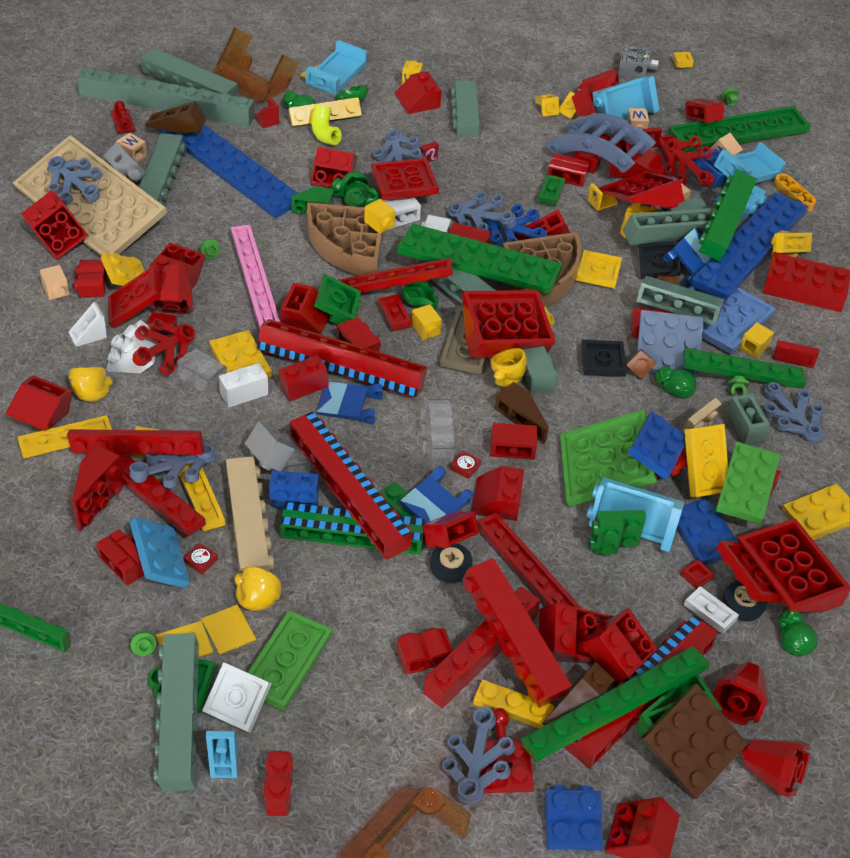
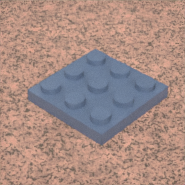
M641 310L637 352L643 349L657 362L649 372H656L666 365L674 371L679 369L686 370L698 378L699 371L684 369L682 352L684 348L701 350L703 317Z

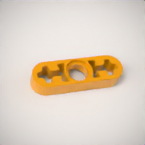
M784 173L776 175L774 186L782 194L809 206L807 211L814 209L816 198L791 176Z

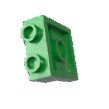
M324 274L319 285L314 307L329 313V321L337 325L358 317L356 312L362 302L359 300L361 291Z
M645 510L598 511L596 521H592V535H589L588 540L589 549H593L594 555L602 554L609 556L617 554L619 547L631 548L639 546L646 520Z

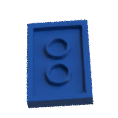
M651 411L628 453L666 480L686 444L685 434L668 423L662 416Z
M706 498L683 506L677 531L694 558L700 560L704 565L722 560L721 554L716 548L721 541L738 543L719 512H716V508L711 500Z

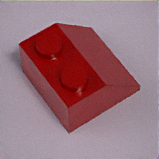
M428 71L412 74L395 92V96L407 114L437 109L441 105V89Z
M501 466L477 477L472 511L480 516H489L496 512L502 519L517 521L525 469Z

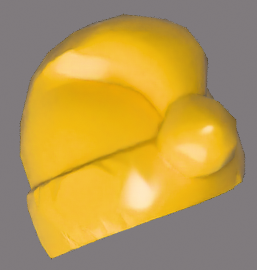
M512 348L504 350L492 357L491 368L494 371L496 385L507 387L513 382L517 384L522 379L527 365V357L522 349Z
M84 367L71 368L69 370L71 389L80 400L97 402L108 395L109 387L113 381L110 377L106 376L104 368Z
M246 566L243 573H237L234 578L237 585V601L247 610H266L280 598L281 582L275 575L264 569Z

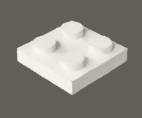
M223 662L202 711L244 731L251 732L272 683Z

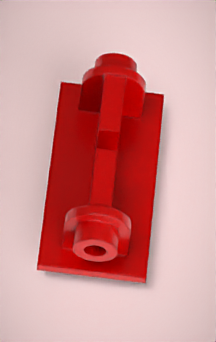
M116 101L114 110L110 112L117 133L136 131L129 109H125L124 102Z

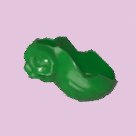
M367 85L353 86L350 90L345 91L340 90L335 97V101L359 98L360 103L365 100L368 94Z
M293 90L287 91L283 97V104L287 108L316 104V101L311 96L305 94L298 95Z
M352 171L347 173L342 180L340 178L335 179L330 189H334L335 197L342 198L346 193V188L356 180L368 186L369 183L365 174L359 171Z
M357 180L346 188L344 195L345 204L353 207H365L381 199L380 194L374 188H370L367 184Z
M427 281L413 282L404 286L403 297L408 304L414 307H423L430 304L435 311L437 310L439 299L435 296V290L428 285Z
M664 365L655 373V380L662 386L663 390L666 393L675 395L679 399L689 398L696 391V379L693 374L686 370L679 369L674 371Z
M788 608L778 617L781 628L779 637L783 649L789 654L798 657L812 654L817 647V635L814 629L804 622L800 612H791Z

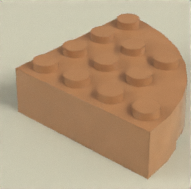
M307 202V233L311 244L322 258L335 267L355 275L378 272L383 232L379 234L364 222V207Z
M577 232L502 244L503 248L563 263L562 271L550 295L539 292L544 307L555 304L572 289L576 282L581 259V241ZM512 285L514 290H529Z

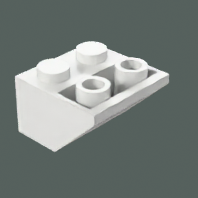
M139 320L134 325H129L122 334L116 335L112 339L111 351L107 357V371L142 373L154 364L155 356L145 366H137L132 360L133 353L139 347L150 348L158 344V342L148 338L145 340L136 338L135 330L143 325L151 330L146 323Z

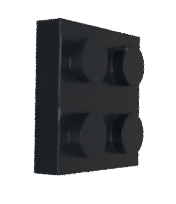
M678 241L638 244L641 279H644L646 276L653 278L658 276H681L680 259L678 257L668 263L663 259V256Z
M582 340L581 351L584 375L626 377L627 367L623 341Z

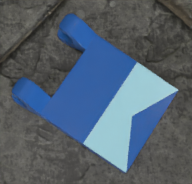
M695 228L663 256L666 263L678 257L691 274L682 281L686 287L690 286L692 278L711 259V257L698 252L702 245L698 243L701 235Z
M329 382V387L323 390L316 414L356 419L367 424H374L376 420L374 416L375 410L372 408L362 409L366 396L378 400L382 399L383 392L381 391L383 387L381 384L362 386Z
M438 466L429 477L402 498L399 503L415 517L424 518L426 524L459 511L470 503L471 497L474 494L469 489H466L456 499L439 484L443 480L446 470L442 466Z

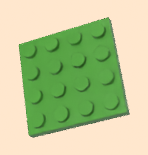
M645 409L560 434L566 502L569 507L595 500L596 498L592 497L596 483L600 484L603 477L637 488L657 483L656 473L628 453L647 418Z

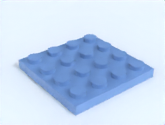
M691 286V287L689 288V289H692V290H696V291H699V292H702V293L709 294V293L704 292V291H702V290H700V289H698V288H696V287H694V286ZM738 288L727 301H724L716 325L703 322L702 338L731 355L740 347L744 334L757 322L763 325L774 315L776 308Z

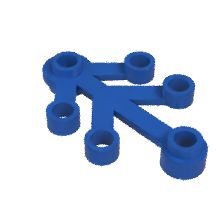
M516 204L511 208V212L515 214V217H520L516 219L517 224L511 229L503 228L500 221L488 219L483 221L492 232L491 241L496 246L501 245L504 241L501 233H499L500 228L505 229L506 242L518 241L515 238L514 232L532 237V239L548 236L546 230L540 227L530 229L520 226L529 222H535L540 218L537 209H530L526 216L521 217L524 214V209L520 204Z

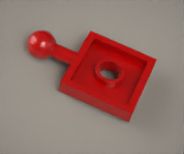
M503 708L492 710L496 717L494 725L496 740H487L484 754L496 746L501 738L506 737L505 727L508 725L510 717L509 713ZM512 739L515 751L511 755H501L480 771L479 778L492 770L494 764L498 761H506L512 767L510 769V776L507 779H496L484 788V794L533 792L534 783L531 757L522 746L521 739ZM505 744L503 749L508 748L510 744Z

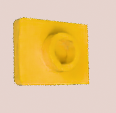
M571 91L559 108V113L570 119L576 114L572 96L575 93Z
M593 183L590 184L587 201L597 211L618 204L615 197L603 194Z

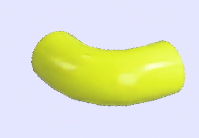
M315 104L311 119L314 135L325 144L337 145L341 141L342 134L338 127H333L329 124L332 109Z

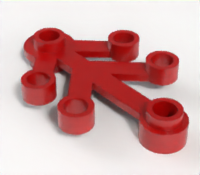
M693 136L688 141L680 142L677 138H671L664 146V151L668 155V164L664 167V173L669 177L675 175V159L677 156L679 158V170L675 178L682 179L681 183L685 186L687 183L686 167L688 166L698 176V182L704 187H709L714 182V175L707 170L703 171L692 160L700 158L709 159L713 151L708 146H704L700 151L684 153L682 149L699 148L702 144L701 139Z
M155 318L149 324L151 330L143 325L135 330L137 339L145 340L148 338L159 342L150 348L139 347L133 353L132 360L137 366L147 365L153 356L164 350V363L160 366V371L163 375L169 376L174 372L175 366L173 361L179 368H183L189 363L187 356L188 344L195 337V330L189 324H181L175 327L163 322L159 318ZM163 330L165 332L172 334L173 336L168 337L158 332ZM179 343V355L174 358V346Z

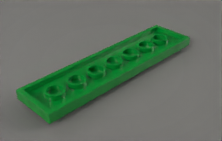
M795 106L724 117L723 120L709 123L698 121L669 126L668 133L680 140V142L688 141L693 136L701 139L702 144L699 148L682 149L686 153L701 150L704 146L710 148L720 138L729 133L740 144L809 132L811 126Z
M413 223L397 247V254L427 262L451 258L453 269L529 290H538V292L550 295L563 267V263Z

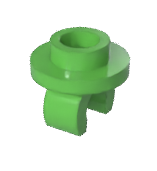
M727 88L721 94V99L726 101L728 107L735 106L734 101L738 100L737 89Z
M207 239L199 245L200 252L205 254L207 259L216 258L220 252L218 242L213 239Z
M733 376V379L728 380V385L731 386L730 396H734L735 389L741 390V395H746V387L750 386V382L744 376Z
M151 631L135 633L132 635L131 649L136 655L147 656L155 650L156 638Z

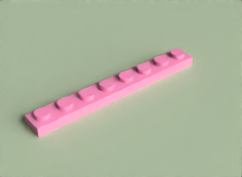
M251 226L231 227V235L260 330L261 325L268 319L280 322Z

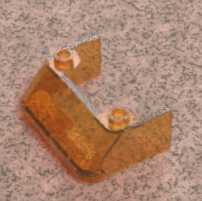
M234 27L215 67L214 74L238 83L239 92L259 103H264L268 101V98H273L285 91L300 62L282 54L270 80L267 81L249 70L252 65V57L245 51L252 35Z
M401 788L393 794L341 851L339 858H390L389 853L384 848L417 811L425 815H433L465 839L468 836L471 814L435 788Z

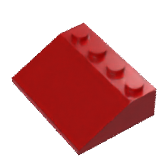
M644 171L598 188L605 195L634 203L667 207V209L676 208L679 206V203L685 202L680 179L649 171Z
M538 290L463 291L465 339L471 358L493 357L495 354L512 348L528 349L544 346L548 353L556 341Z
M796 518L737 538L739 544L791 612H826L843 605L850 592V585Z

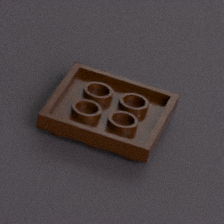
M692 684L641 737V740L692 799H697L748 744L698 684Z

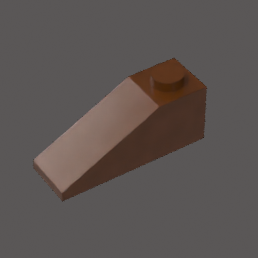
M196 101L153 113L145 125L150 128L187 134L191 132L197 133L202 130V126L207 119Z
M513 382L496 395V411L515 424L537 426V440L543 444L547 441L549 427L528 391Z
M595 662L582 673L542 724L545 726L603 695L615 679Z

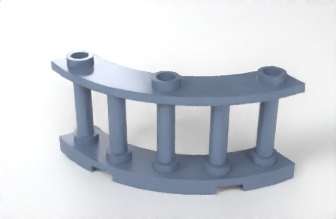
M591 113L588 116H579L564 127L568 132L551 139L545 146L553 155L554 153L563 155L571 151L594 153L605 158L624 173L635 164L631 159L635 154L639 152L643 155L656 142L641 128L628 124L629 121L604 113ZM603 133L614 136L610 141L600 138ZM621 139L633 146L627 153L615 146Z

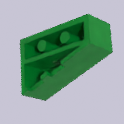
M698 674L674 687L665 696L662 695L640 716L636 731L641 738L692 684H698L720 711L722 708Z

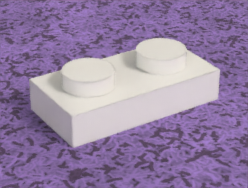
M701 586L684 603L685 607L721 634L725 633L737 621L739 616Z

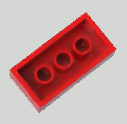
M773 252L763 294L842 312L848 295L850 270Z

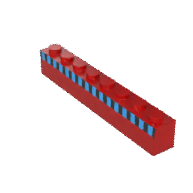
M271 319L264 322L260 328L257 349L264 350L267 354H277L290 361H303L318 355L329 373L336 372L348 379H359L368 385L381 384L384 390L398 391L407 397H417L423 390L427 366Z
M314 412L289 421V437L382 556L388 560L411 549V538L413 535L410 527L407 524L404 525L394 508L391 509L384 495L375 489L369 477L366 478L357 462L354 463L350 458L345 447L342 448L334 433L328 431L324 421L318 418Z
M695 615L688 621L684 620L678 626L676 633L673 636L668 635L662 642V647L656 650L630 678L621 680L617 687L692 646L704 656L714 646L718 632ZM667 692L567 745L566 750L587 768L591 769L640 720L641 714Z

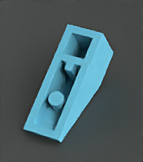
M206 731L210 778H237L240 752L239 736L235 731Z

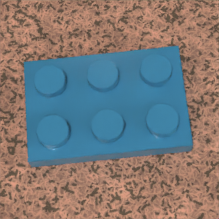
M135 517L130 522L145 578L186 588L191 582L174 528Z

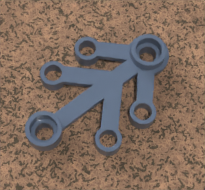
M398 129L388 132L385 137L386 143L382 148H377L373 152L375 159L379 161L377 163L391 162L394 159L395 161L403 160L402 156L411 159L423 158L421 150L415 149L420 145L418 137H405L402 131ZM400 144L409 145L414 150L400 147ZM391 147H393L392 151H391V152L389 153V155L385 158L386 152H387Z
M55 156L48 162V169L52 173L51 184L48 186L49 191L53 189L58 195L60 194L63 202L69 205L73 202L71 187L74 184L82 191L87 201L96 202L100 198L98 187L95 184L87 185L79 178L91 177L97 181L102 178L103 174L98 167L90 169L91 163L87 158L66 161L60 156ZM78 167L81 169V170H78V171H70V170H68V169H71V168H78ZM60 175L64 176L63 190L59 185Z
M479 191L475 194L474 199L465 203H453L448 208V215L454 220H458L459 224L471 226L470 221L465 219V216H470L476 228L489 231V228L482 219L500 221L505 229H511L517 224L515 214L511 211H505L502 214L488 212V210L504 204V198L501 194H495L492 197V201L484 204L487 201L486 193ZM477 204H483L475 209H470Z
M771 382L765 386L764 397L770 401H777L786 410L777 409V406L773 403H766L764 405L763 413L765 416L778 418L776 424L778 430L802 434L809 443H818L824 438L825 432L819 426L824 406L820 403L812 404L810 414L812 415L811 422L805 418L806 404L811 396L808 390L801 389L798 391L796 409L782 394L781 386L778 383ZM791 421L797 422L799 425L791 424Z
M204 444L205 451L203 455H185V457H182V455L146 454L147 463L135 462L130 465V477L134 482L141 483L146 481L147 477L151 474L171 469L168 474L163 476V486L165 488H174L178 484L177 477L187 464L193 463L191 468L185 470V479L188 482H196L199 480L201 468L204 464L214 461L217 454L214 447L209 444Z
M480 707L473 714V720L478 727L473 754L467 749L460 735L453 734L447 740L450 750L457 753L469 767L468 777L466 778L460 771L456 759L447 758L442 763V769L445 774L452 777L458 784L457 797L465 805L478 803L483 797L484 788L496 779H507L511 773L505 761H498L494 764L492 770L479 778L480 771L501 755L508 756L515 751L513 740L510 737H503L496 746L484 754L489 730L496 723V717L489 707ZM460 741L458 745L453 746L454 742ZM505 744H510L508 748L503 749ZM455 765L452 769H447L448 766ZM500 768H506L504 772L498 773ZM474 790L472 794L467 795L469 791Z

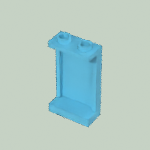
M338 40L335 51L317 68L309 66L306 69V84L336 95L367 65V51Z
M642 76L592 92L596 113L610 114L626 120L629 108H643L647 110V113L660 111L654 76Z
M760 142L754 151L732 155L726 149L721 150L714 166L727 177L734 175L736 169L757 178L756 183L776 178V175L782 172L786 162Z
M603 477L600 484L596 483L592 497L596 498L594 505L590 504L587 518H590L588 526L592 527V521H596L598 511L645 510L646 520L641 538L661 543L660 549L670 552L685 502Z

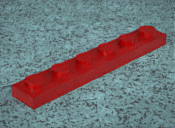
M451 258L338 279V281L364 294L376 289L385 290L397 285L405 286L418 281L426 282L429 279L446 278L453 275V264Z
M70 429L67 433L72 453H89L96 445L115 454L203 455L205 451L201 431Z
M117 454L120 457L124 485L186 537L206 525L205 518L169 488H165L163 483L152 474L144 482H134L130 477L129 467L136 461L127 454Z
M496 512L477 521L478 530L545 606L557 602L581 608Z

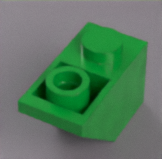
M313 187L292 195L291 212L307 215V202L334 205V189Z

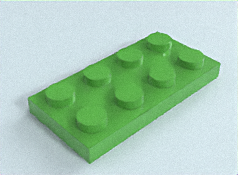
M736 441L716 512L761 525L780 454Z
M292 611L287 612L248 671V673L272 683L264 703L285 712L332 637V628Z

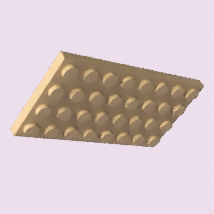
M71 135L13 182L15 188L35 203L50 192L48 186L51 184L52 173L48 169V162L52 157L60 156L66 161L87 158L91 163L90 169L94 167L100 168L103 174L100 180L95 181L91 177L79 178L87 185L95 184L100 191V198L96 202L87 201L82 191L72 184L71 195L73 202L66 205L89 235L82 242L100 257L103 252L122 253L168 213L166 207ZM78 167V168H71V169H68V170H70V171H78V170H81V169ZM60 175L59 185L63 190L64 176Z

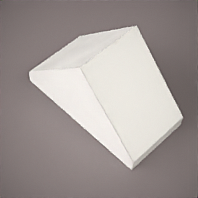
M95 302L92 303L69 331L75 346L107 338L104 316Z

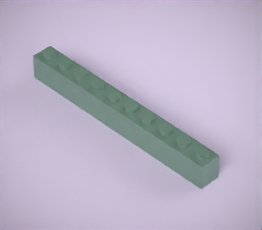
M83 68L77 76L79 95L114 102L120 100L124 104L161 111L196 101L206 119L244 127H250L255 117L254 100L247 99L246 97L221 94L209 90L205 91L193 87L147 80L141 77L137 78L125 74L94 70L92 68Z

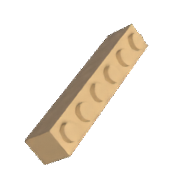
M254 456L226 459L240 573H243L246 566H253L270 572V570H274L273 555H268V551H271L270 536L265 537V532H268L267 518L262 517V514H266L265 501L260 500L259 497L263 496L262 482L257 483V479H260V467L255 465Z

